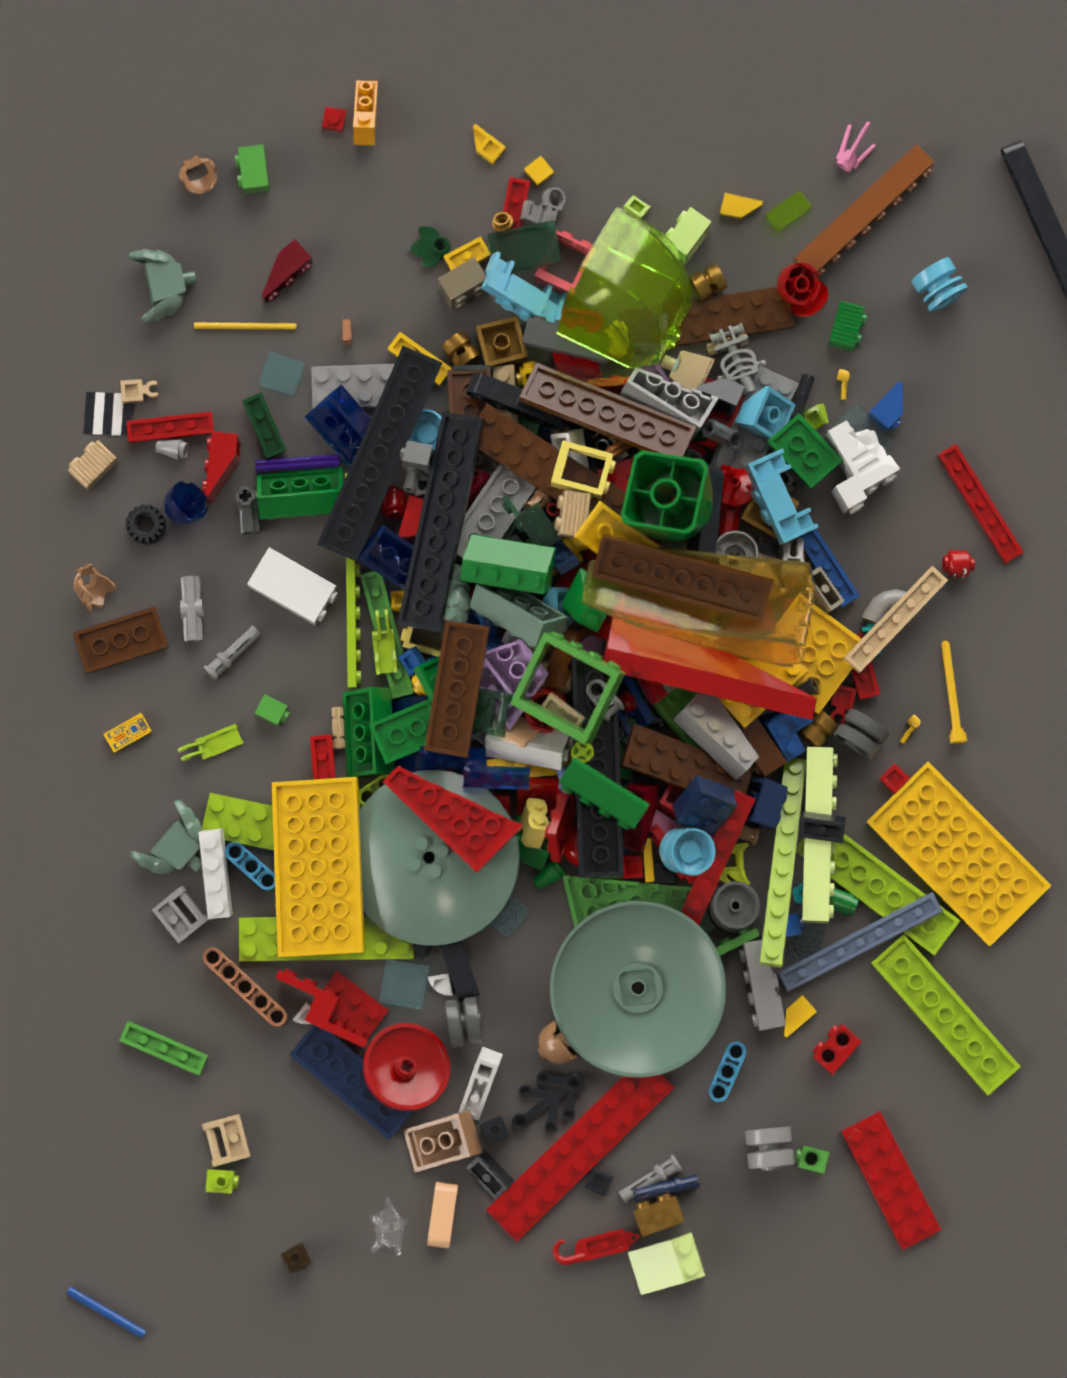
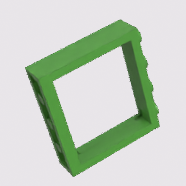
M555 631L543 633L510 704L579 742L590 744L593 742L626 672L620 670V666L617 663L603 661L600 654L594 651L587 652L583 650L581 644L575 641L568 642L564 640V635L561 633L558 634ZM549 644L611 676L586 729L575 725L525 697Z

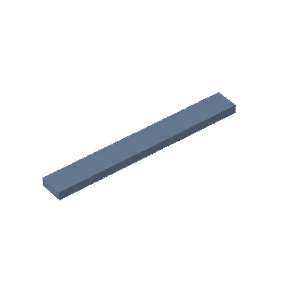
M931 892L779 971L778 975L787 992L930 919L943 912L934 893Z

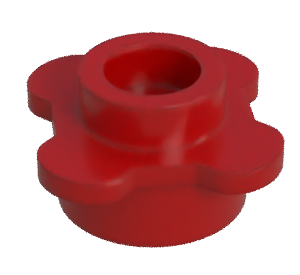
M624 690V694L618 696V699L625 707L621 711L631 714L632 710L636 709V700L628 690Z

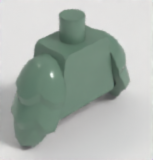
M142 249L130 252L129 259L145 265L144 271L152 309L146 312L141 319L144 322L160 321L166 316H172L183 303V297L186 294L185 286L196 284L195 272L182 273L181 264L176 263L171 255L162 250Z
M455 563L444 619L445 621L468 623L471 610L469 607L471 603L470 585L465 581H460L462 565Z
M180 799L174 801L184 827L176 820L151 848L150 852L155 856L130 850V857L140 867L149 869L152 873L170 874L176 869L181 870L185 864L196 872L202 865L201 859L195 855L200 848L198 845V832L202 831L199 819L195 817L192 809L187 807Z

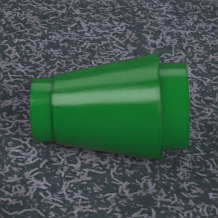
M549 861L544 866L543 871L541 870L536 875L533 882L541 890L543 887L562 879V875L566 871L560 863Z

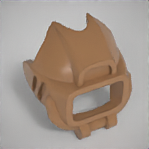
M196 155L193 159L183 161L185 165L180 169L178 176L188 191L200 195L213 189L217 181V169L213 160L199 158ZM204 164L208 174L195 181H189L186 172Z
M89 563L85 567L77 568L73 590L78 595L82 604L89 611L93 612L91 606L103 608L108 592H115L116 585L109 578L101 575ZM90 574L89 584L83 585L82 577Z

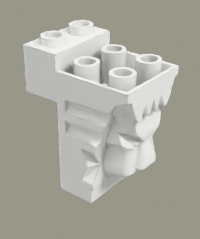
M846 420L830 429L823 437L843 460L839 465L847 480L835 486L831 491L843 514L847 512L853 514L862 509L864 506L863 502L867 499V496L875 492L879 488V484L882 483L885 486L897 477L896 474L900 468L890 455H886L883 446L878 442L875 431L866 429L855 433Z

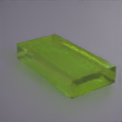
M799 190L767 212L765 217L776 232H779L812 209V206Z

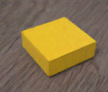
M541 156L524 168V171L537 187L554 174V171Z

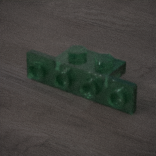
M508 496L502 497L504 510L508 515L512 513L516 519L513 522L520 533L524 532L528 538L525 540L526 543L550 547L561 540V537L557 536V531L538 502L519 513Z

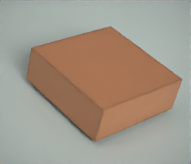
M343 319L344 345L352 344V322L350 319Z

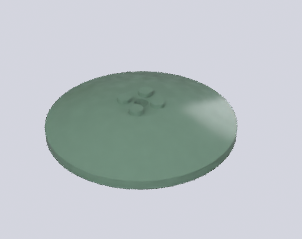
M441 770L412 772L429 782L463 796L511 820L501 802L488 789L473 779ZM386 785L379 788L361 807L359 812L363 911L382 930L396 938L414 944H450L480 932L495 920L505 908L513 893L519 873L520 850L517 834L476 873ZM428 851L435 854V861L432 864H428L424 860V855Z
M650 901L615 903L597 910L583 919L562 943L551 972L550 1000L556 1023L567 1042L581 1057L592 1065L604 1071L626 1077L660 1075L670 1072L690 1061L708 1044L720 1023L725 1005L726 982L720 956L709 936L696 922L682 912ZM639 981L644 984L645 989L642 993L636 994L633 992L632 984Z

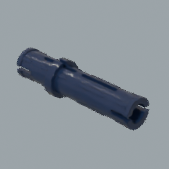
M697 1174L680 1179L674 1177L671 1181L637 1189L634 1188L633 1194L638 1195L634 1196V1199L638 1203L668 1193L678 1195L682 1191L700 1188V1182H694L698 1181L699 1178Z

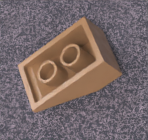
M471 1110L403 1130L415 1172L482 1153Z

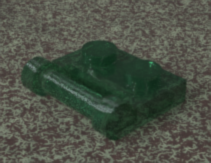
M480 688L473 732L505 737L506 731L504 729L509 701L512 700L513 694ZM497 698H499L501 702L496 729H494L492 725Z

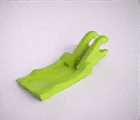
M384 609L387 630H381L379 611L375 610L377 631H372L376 675L398 672L394 631L390 629L388 609Z
M235 723L200 737L194 743L182 746L177 750L180 753L198 747L199 751L181 757V760L186 761L201 755L203 760L238 747L244 742Z

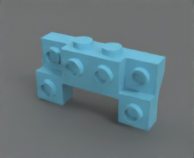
M498 251L491 255L484 272L487 275L481 289L495 296V302L500 304L503 309L517 314L523 321H527L528 317L534 318V315L547 318L546 321L553 323L555 320H561L562 308L567 297L566 292L561 294L552 290L554 285L548 284L541 291L514 274L510 276L515 262L511 260L506 263L499 258L501 253Z
M783 448L744 466L753 485L751 486L752 498L761 509V518L768 526H772L780 545L819 527L817 523L813 524L809 515V512H811L810 508L797 513L780 476V473L791 469V465H786L782 453H784Z

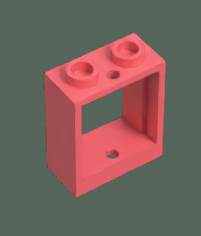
M556 231L534 275V281L545 286L552 284L554 285L553 290L560 293L566 292L567 296L573 299L595 254V248L588 241L581 240L580 242L574 239V236L569 232ZM559 243L586 255L573 284L545 271Z

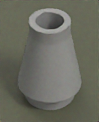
M183 439L158 440L155 450L156 453H161L180 461L187 458L189 444L184 442Z

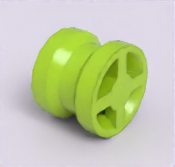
M577 742L571 750L572 759L575 757L583 763H588L593 756L592 745Z

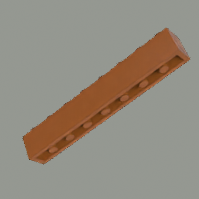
M916 144L794 258L793 263L804 262L810 264L817 270L818 274L816 275L819 279L826 272L825 267L829 263L835 264L841 258L840 253L844 249L850 250L857 243L855 239L860 234L865 236L872 229L871 224L875 220L880 222L887 215L886 210L890 206L896 207L903 198L901 196L905 192L911 193L918 186L916 182L920 178L926 179L933 172L931 168L934 161Z

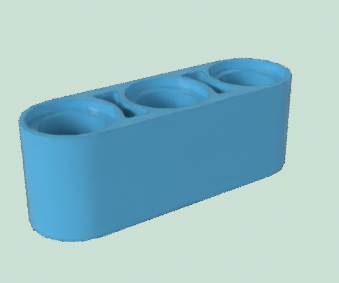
M232 842L227 845L225 855L235 866L263 890L269 892L275 890V873L242 844ZM233 847L241 849V855L238 858L230 856V851ZM250 861H255L258 865L257 870L252 873L248 872L246 865ZM267 875H271L274 878V883L270 887H265L262 882L263 878Z
M732 1042L725 1049L708 1090L710 1099L715 1102L726 1100L746 1056V1048L741 1042ZM734 1045L739 1046L742 1050L739 1058H734L730 1054V1049ZM726 1065L733 1069V1075L730 1078H724L721 1074L722 1068ZM716 1086H721L724 1089V1096L720 1099L715 1098L712 1093L713 1088Z

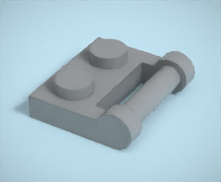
M184 886L179 887L152 909L178 944L210 920L206 914L203 915L191 900ZM179 898L197 920L195 923L191 924L174 903L176 899Z

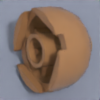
M556 1020L550 1022L542 1029L538 1039V1052L543 1059H547L554 1064H566L578 1058L579 1054L567 1042Z

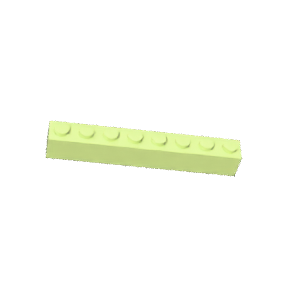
M807 747L806 812L832 815V810H836L837 797H832V788H837V775H833V767H837L838 754H833V748ZM805 838L802 923L829 924V918H833L834 905H829L830 896L834 897V883H830V875H835V862L830 861L831 853H835V842Z

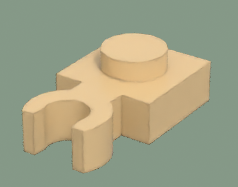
M142 379L120 381L122 403L144 402V396L146 395L150 398L159 397L158 392H150L151 387L158 386L157 381H149L146 385H143Z

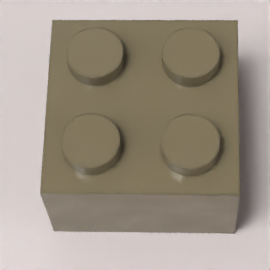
M475 257L438 278L439 290L451 310L455 308L461 309L468 304V300L474 297L478 299L487 293L481 289L486 275Z

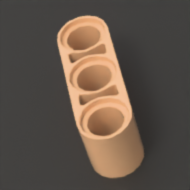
M436 1182L427 1246L449 1249L458 1185Z

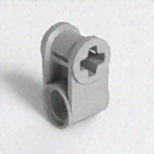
M599 679L591 681L586 688V693L595 707L601 695H593L591 686L599 684L602 687V693L606 687L605 682ZM616 695L611 702V705L614 704V706L607 711L604 717L607 722L617 711L625 709Z

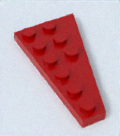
M399 766L383 781L408 808L476 873L524 827L518 822H514L463 796L448 791Z

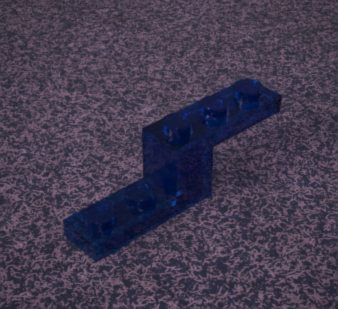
M420 746L419 768L463 770V787L529 789L530 767L486 766V748H470L469 757L467 758L424 750L425 746Z

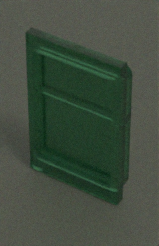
M554 220L514 228L506 232L488 234V245L491 255L498 251L501 253L499 257L506 263L511 260L515 262L511 273L561 262L559 240Z

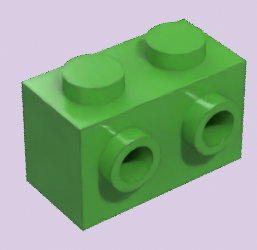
M264 145L238 147L239 154L235 155L236 167L241 169V175H237L239 188H243L244 194L270 191Z

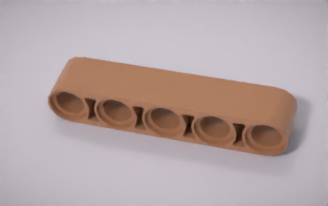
M212 947L205 950L203 954L204 963L265 1020L276 1027L286 1024L288 1021L286 1010L231 959L217 948ZM211 952L219 954V960L215 964H211L208 961V956ZM232 966L235 969V975L228 979L224 976V970ZM244 981H248L251 984V990L248 993H242L240 990V985ZM259 996L267 998L268 1002L264 1008H258L256 1005V1000ZM275 1011L283 1013L284 1017L280 1023H275L272 1020V1014Z

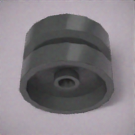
M850 708L844 717L847 725L840 724L833 735L852 751L873 760L879 751L875 743L883 744L890 733L867 715Z
M739 881L728 882L713 893L707 907L709 919L716 928L723 932H739L755 921L759 914L760 901L758 894L748 884Z
M476 996L464 999V1012H460L459 1002L456 999L445 1001L452 1048L464 1046V1033L466 1032L471 1045L483 1044L481 1030H483L480 1010L477 1008Z

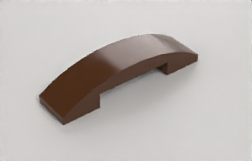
M575 620L564 631L563 639L580 644L583 636H592L594 630ZM554 647L548 663V676L545 679V688L563 690L572 673L567 666L573 656L557 647Z

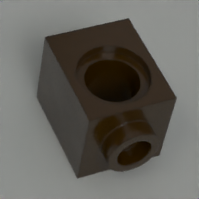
M302 1242L281 1253L290 1273L312 1262Z

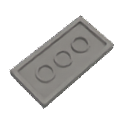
M394 364L311 367L313 410L376 408Z

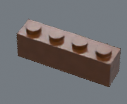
M758 719L754 720L745 730L735 721L759 756L754 764L751 765L758 776L762 775L763 778H766L787 763Z

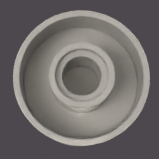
M791 1126L745 1131L746 1145L759 1147V1151L747 1154L749 1169L761 1168V1171L783 1169L784 1165L795 1164L793 1149L781 1148L780 1145L792 1141Z

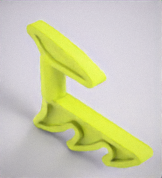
M748 843L735 844L731 853L735 854V867H725L719 880L724 883L731 882L726 876L729 875L735 881L750 885L744 870V850L748 847Z

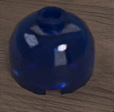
M180 481L173 485L166 493L164 509L167 516L174 523L191 525L205 516L207 512L205 501L207 499L197 485L191 482L187 484L183 483L184 481Z

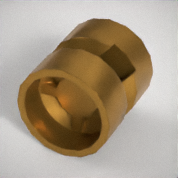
M716 263L704 268V273L697 272L688 277L689 283L700 301L711 297L713 291L718 293L727 288V282Z
M465 331L456 333L442 345L446 354L449 357H453L452 362L456 368L461 366L460 369L465 366L470 367L481 357V353L476 346L470 345L471 340Z
M822 710L819 714L814 713L813 722L798 731L801 737L813 747H821L827 741L826 736H831L838 727L837 723Z

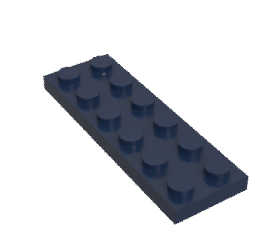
M313 1025L289 1054L388 1140L392 1138L413 1113V1111L392 1109L378 1101L370 1092L365 1082L363 1059L331 1032Z

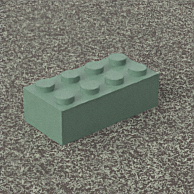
M476 584L469 606L479 616L490 619L494 625L503 627L512 636L523 639L531 647H537L543 633L555 631L563 635L569 618L526 591L484 584Z

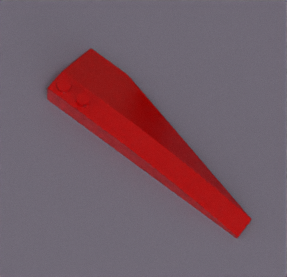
M614 606L602 660L607 663L609 661L617 663L620 666V670L626 672L624 676L809 720L813 719L817 698L658 615Z

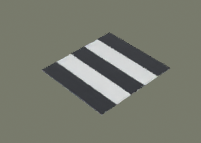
M86 392L83 434L128 436L126 421L131 420L132 403H122L121 393Z

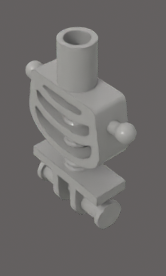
M739 323V325L734 327L728 326L729 331L723 332L720 329L718 333L709 334L713 345L716 342L723 341V344L714 347L715 353L726 349L729 350V354L721 361L723 375L718 376L717 380L726 378L731 381H739L740 385L745 386L743 394L748 395L756 391L751 376L758 374V366H765L766 361L761 360L757 362L756 355L752 350H738L737 345L748 341L747 335L736 338L735 335L745 333L742 323ZM731 335L732 340L727 342L726 337ZM740 355H748L751 358H741ZM732 358L733 362L725 368L726 362ZM733 368L736 369V370L733 371L731 374H729V372H730Z

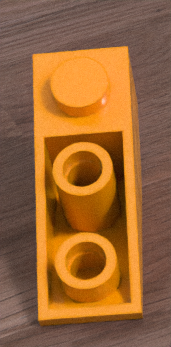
M356 81L353 121L354 145H375L378 81Z

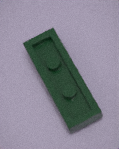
M262 392L242 400L267 460L287 452Z

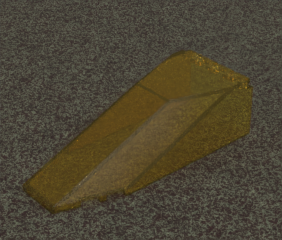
M659 548L773 579V585L761 622L592 577L591 573L595 560H591L589 563L582 602L590 607L645 631L773 665L793 668L794 664L801 665L803 662L805 648L800 646L806 645L808 628L803 626H809L812 608L806 606L813 605L815 590H813L815 589V582L809 562Z

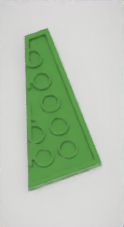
M562 875L574 928L595 911L625 901H650L672 907L681 912L692 888L610 879H579V877Z

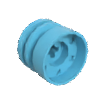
M949 257L935 262L911 280L918 294L929 291L923 302L929 303L933 301L928 306L930 312L946 308L957 301L968 290L966 283L958 285L963 280L961 276L950 278L956 271V267Z

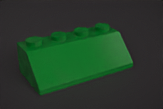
M343 467L257 474V502L260 520L284 517L294 518L306 515L316 516L318 514L331 513L344 483Z
M471 534L462 559L460 581L546 594L551 591L556 548Z
M368 687L343 692L347 777H379L381 775H390L395 770V762L388 765L385 764L369 727L370 723L392 715L391 688Z
M575 757L559 781L563 791L570 795L573 792L579 795V801L589 807L592 804L598 807V813L608 819L610 816L617 819L618 822L616 824L627 831L629 828L633 830L650 805Z

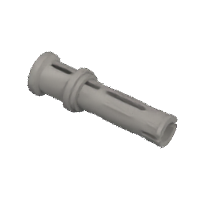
M251 625L226 651L218 653L217 657L208 666L205 665L203 667L204 670L217 681L218 676L227 668L230 669L232 662L261 636V633Z
M673 1154L664 1163L656 1164L653 1171L619 1191L626 1204L634 1196H638L633 1194L634 1188L654 1185L661 1181L663 1183L668 1181V1178L675 1173L683 1172L682 1167Z

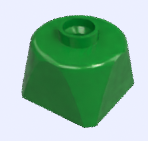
M643 450L634 456L621 512V518L624 523L651 538L664 542L678 543L696 536L709 521L713 506L710 473L705 461ZM676 497L672 503L667 504L671 498Z

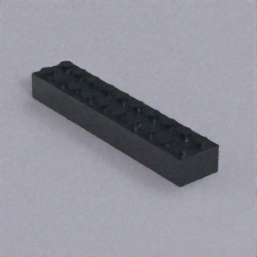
M572 658V708L587 718L581 728L586 729L596 708L586 693L587 685L595 679L602 680L607 685L611 676L578 658ZM593 684L591 686L592 694L596 696L601 695L602 687L599 684ZM617 711L610 717L608 722L603 719L593 742L590 743L593 747L592 759L585 764L620 785ZM574 739V745H575L577 742H579V741L576 740V739ZM576 794L579 879L623 877L622 827L616 824L618 820L612 816L608 819L598 813V807L593 804L589 807L579 801L580 796Z

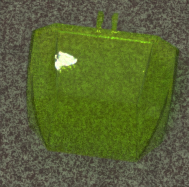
M616 207L578 270L582 274L575 289L571 287L568 292L556 334L632 369L658 364L666 349L671 350L675 347L677 340L681 336L679 327L692 306V289L682 257L674 243L660 230L622 207Z

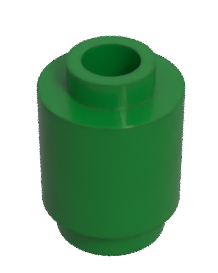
M834 888V897L830 896L829 905H834V911L844 915H853L859 899L855 898L853 894Z

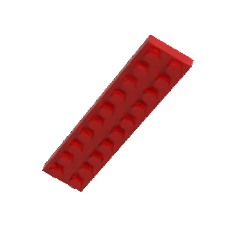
M662 1074L650 1077L623 1076L486 1210L517 1242L674 1089V1086Z

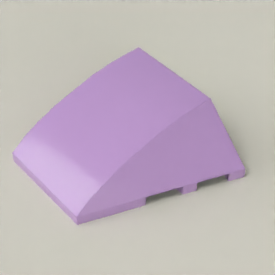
M523 639L486 651L480 685L481 693L497 712L498 717L509 731L523 712V710L513 706L510 702L533 656L532 651ZM541 663L525 695L528 699L535 695L548 676V672Z

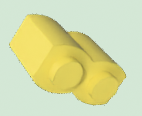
M528 798L520 818V824L524 826L521 839L525 847L538 849L542 847L546 826L549 825V820L546 816L547 804L544 800Z

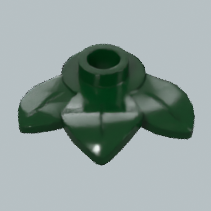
M420 226L418 231L421 239L414 242L409 247V251L414 256L422 258V267H433L438 264L441 257L450 253L451 243L448 238L440 236L435 228ZM443 244L445 248L438 250L437 245Z

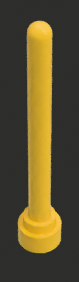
M943 641L941 648L953 729L950 730L949 740L950 744L967 742V735L964 729L961 728L950 643Z

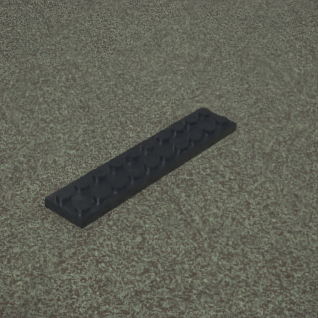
M402 346L317 545L357 562L400 463L402 447L405 448L407 441L410 440L442 362Z
M442 412L398 625L437 633L441 631L485 419Z

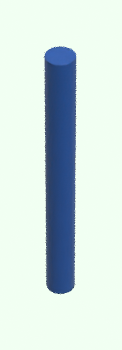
M70 1286L66 1294L140 1338L144 1337L145 1329Z

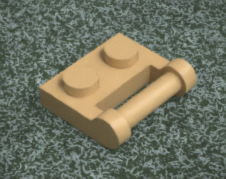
M240 1114L201 1124L203 1131H206L212 1154V1167L251 1157ZM219 1126L227 1156L222 1158L214 1128Z

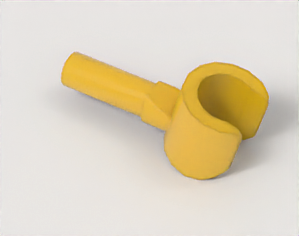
M839 369L836 380L842 381L841 400H846L847 383L850 374L843 369Z
M915 714L906 721L910 728L907 729L900 740L903 744H905L911 733L921 723Z

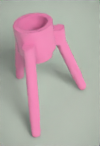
M866 122L852 148L845 151L852 128L851 125L847 126L840 151L836 156L838 160L836 164L842 169L851 172L852 168L856 170L858 165L875 148V144H872L856 159L857 154L854 152L865 135L870 122Z

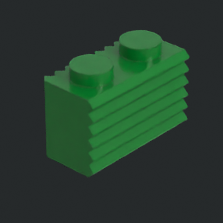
M840 301L828 343L829 346L849 350L850 352H853L855 346L859 347L862 334H858L860 326H865L868 315L864 314L865 307Z

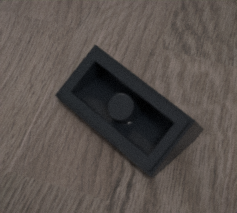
M803 811L799 837L843 843L846 817Z
M483 1150L465 1168L495 1200L514 1183L510 1175L486 1150Z

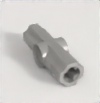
M199 576L181 577L182 600H180L181 619H183L184 642L203 641L202 618H204L201 580Z

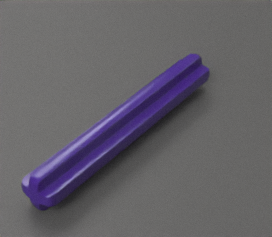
M339 455L257 460L255 462L256 472L260 473L339 467L340 457Z

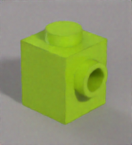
M207 1169L205 1192L232 1194L234 1189H238L239 1176H235L236 1171Z

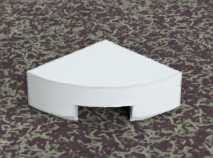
M450 974L428 977L430 985L438 993L448 996L453 995Z
M305 1003L293 1021L300 1024H311L304 1021L311 1006Z

